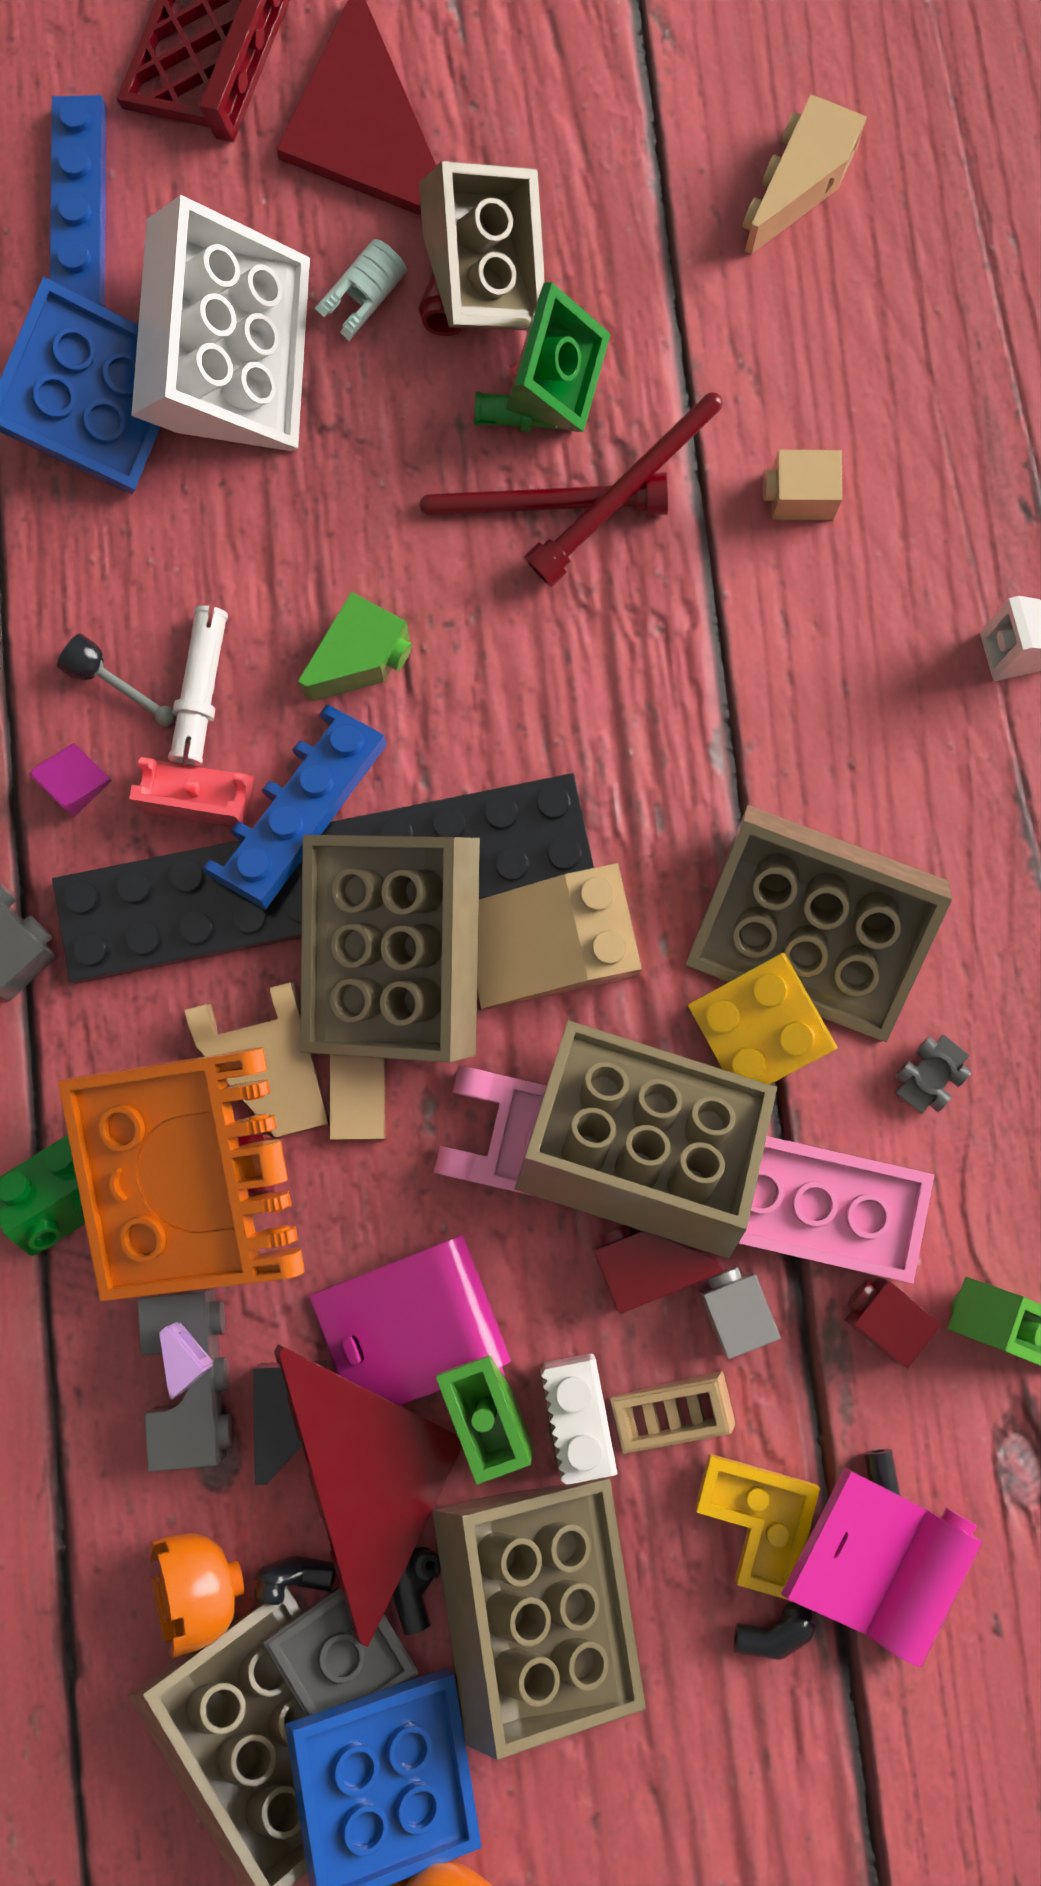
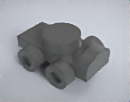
M941 1035L937 1042L928 1036L915 1051L923 1059L916 1065L907 1061L895 1075L902 1082V1085L895 1094L919 1114H923L929 1105L937 1112L942 1110L952 1097L943 1089L950 1080L959 1087L972 1072L963 1064L970 1055L945 1035Z

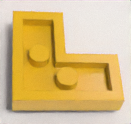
M708 1453L694 1508L696 1513L748 1527L735 1576L736 1584L788 1600L781 1593L807 1543L820 1487L811 1482Z

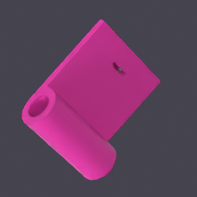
M464 1235L309 1295L338 1375L397 1405H402L440 1391L436 1379V1374L490 1354L503 1376H505L502 1366L512 1361Z
M844 1467L781 1594L790 1601L866 1634L894 1655L915 1666L922 1667L983 1541L973 1535L977 1525L960 1514L946 1508L941 1517Z

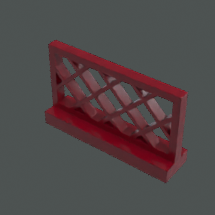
M156 0L116 98L121 108L210 127L216 139L234 142L290 0H240L237 12L221 22H218L213 10L231 0H198L175 14L172 10L175 0ZM208 14L213 26L187 39L182 28ZM177 31L183 43L157 57L155 49L158 42ZM222 40L223 47L219 56L201 66L196 53ZM191 57L197 69L170 83L165 70ZM158 74L161 75L166 86L148 96L138 94L142 83ZM202 83L205 84L206 90L199 107L180 102L179 96Z

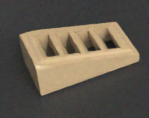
M723 1371L685 1378L610 1398L623 1454L728 1435L732 1433L735 1427V1418ZM708 1392L714 1418L705 1420L700 1394ZM686 1396L692 1423L683 1425L677 1398ZM655 1402H664L669 1429L661 1430ZM638 1405H642L648 1434L640 1436L632 1408Z

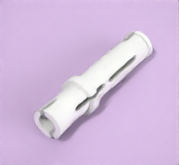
M206 605L194 608V621L181 697L175 700L172 713L177 716L171 751L168 754L170 761L183 764L186 744H190L188 765L195 767L201 766L203 763L202 755L207 724L214 721L215 708L211 706L225 623L228 620L227 612L214 607L211 627L207 628L209 606Z

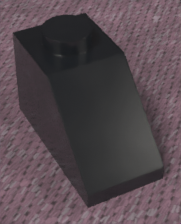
M327 1360L313 1361L327 1368ZM277 1362L260 1363L253 1368L255 1485H267L302 1446L301 1441L298 1440L286 1397L288 1393L280 1365Z

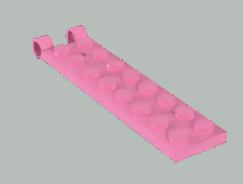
M458 1066L452 1093L499 1103L488 1156H482L440 1146L433 1173L527 1194L514 1188L547 1085L470 1067ZM767 1136L747 1230L739 1244L914 1284L935 1175Z

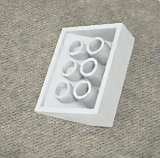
M182 195L147 218L131 416L181 434L286 451L298 449L310 258Z

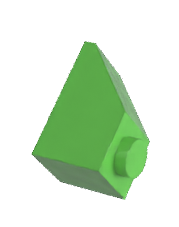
M351 592L298 680L304 696L312 701H317L385 682L392 669L399 671L403 667L411 652L412 643L409 642L410 635L407 621Z
M965 1276L961 1290L952 1301L951 1319L947 1329L1041 1366V1304L1024 1296Z
M490 1354L436 1374L437 1382L476 1485L531 1465L534 1449L532 1438L516 1396Z

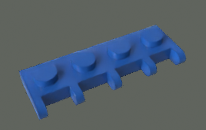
M326 705L319 713L321 719L330 726L317 744L313 747L303 741H298L292 749L293 753L303 762L287 784L281 787L272 781H268L263 787V794L273 802L253 829L240 822H237L232 828V835L242 843L223 867L212 860H208L202 868L204 873L210 878L265 910L303 860V835H321L387 746L384 734L330 705Z

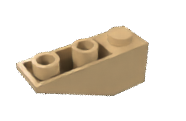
M810 94L802 114L793 111L781 143L787 145L783 156L780 157L775 154L772 156L762 181V185L768 187L762 200L756 197L753 198L745 216L742 228L750 231L745 252L753 254L839 189L858 147L867 116Z

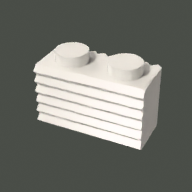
M585 1354L545 1362L540 1371L543 1377V1388L545 1389V1399L547 1400V1411H549V1421L551 1423L560 1480L569 1485L616 1475V1463L594 1355Z

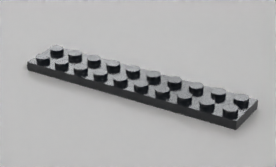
M574 773L332 821L321 834L480 838L479 899L560 875L594 868ZM239 840L52 878L69 981L73 984H79L302 938L303 860L266 910L210 878L202 870L208 860H212L224 867L242 842Z

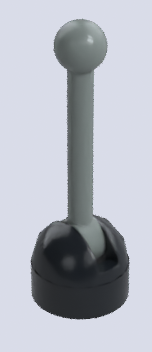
M79 633L65 646L57 662L58 669L74 679L88 680L98 676L154 714L155 720L159 725L167 727L175 722L176 716L172 713L173 708L159 706L103 668V654L95 642Z

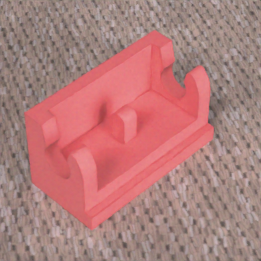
M141 757L138 760V767L142 769L141 784L131 786L129 800L141 812L234 827L237 822L246 825L255 779L253 776L159 761Z

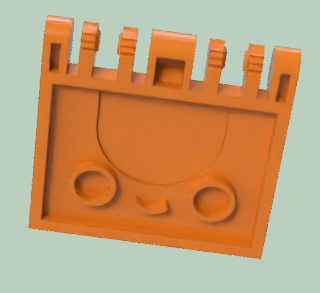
M263 1047L70 1077L58 1081L100 1301L283 1280L299 1276L305 1272L301 1248H286L262 1254L259 1253V1249L289 1245L298 1241L296 1226L281 1225L255 1232L252 1214L275 1213L292 1205L289 1191L264 1193L249 1197L248 1189L280 1184L287 1181L288 1177L281 1140H267L239 1146L238 1137L277 1129L275 1114H258L235 1121L231 1101L243 1099L247 1101L256 1100L270 1094L268 1079L243 1082L228 1086L227 1083L229 1078L267 1071Z

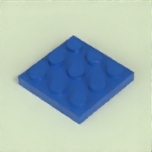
M43 276L0 378V432L129 494H133L160 430V426L131 416L138 324Z
M444 1668L285 1724L310 1886H389L414 1876L435 1863H446L482 1848L454 1673Z

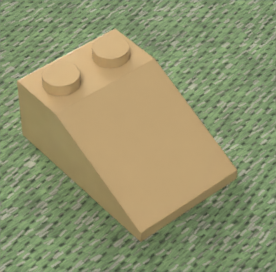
M618 863L560 875L479 899L477 990L482 1010L638 977L642 970Z

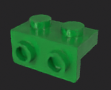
M68 1135L0 1176V1226L3 1234L28 1255L34 1256L43 1250L53 1247L60 1239L85 1224Z

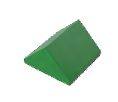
M553 282L543 283L535 304L506 410L570 431L584 432L611 334Z

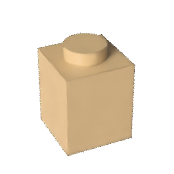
M779 449L772 469H765L763 476V500L771 501L772 520H833L842 502V450Z

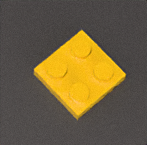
M785 953L775 956L688 1004L722 1069L769 1085L838 1048Z

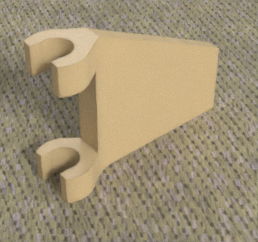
M290 982L270 988L278 1019L218 1034L211 1004L186 1009V1019L196 1047L205 1057L263 1047L267 1071L229 1078L227 1082L231 1086L243 1082L268 1079L270 1094L260 1099L249 1101L243 1099V1101L256 1115L265 1113L268 1115L275 1114L277 1129L270 1131L275 1137L329 1124L312 1054L300 1052L301 1009L294 983Z

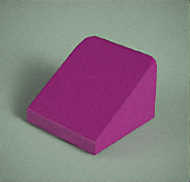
M75 743L37 765L29 773L73 817L112 781Z

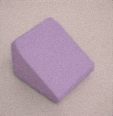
M178 1322L166 1326L159 1332L167 1388L171 1400L183 1393L213 1366L212 1359L182 1323Z

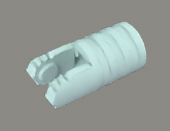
M373 239L318 303L315 309L323 317L331 314L341 302V297L347 292L361 305L360 309L356 313H352L343 323V329L340 331L350 341L406 275L407 267L401 257L389 245L381 240Z

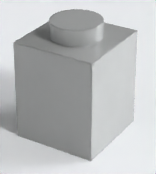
M733 1267L708 1278L710 1287L698 1291L721 1352L728 1359L781 1339L756 1274L747 1272L741 1275L739 1268Z

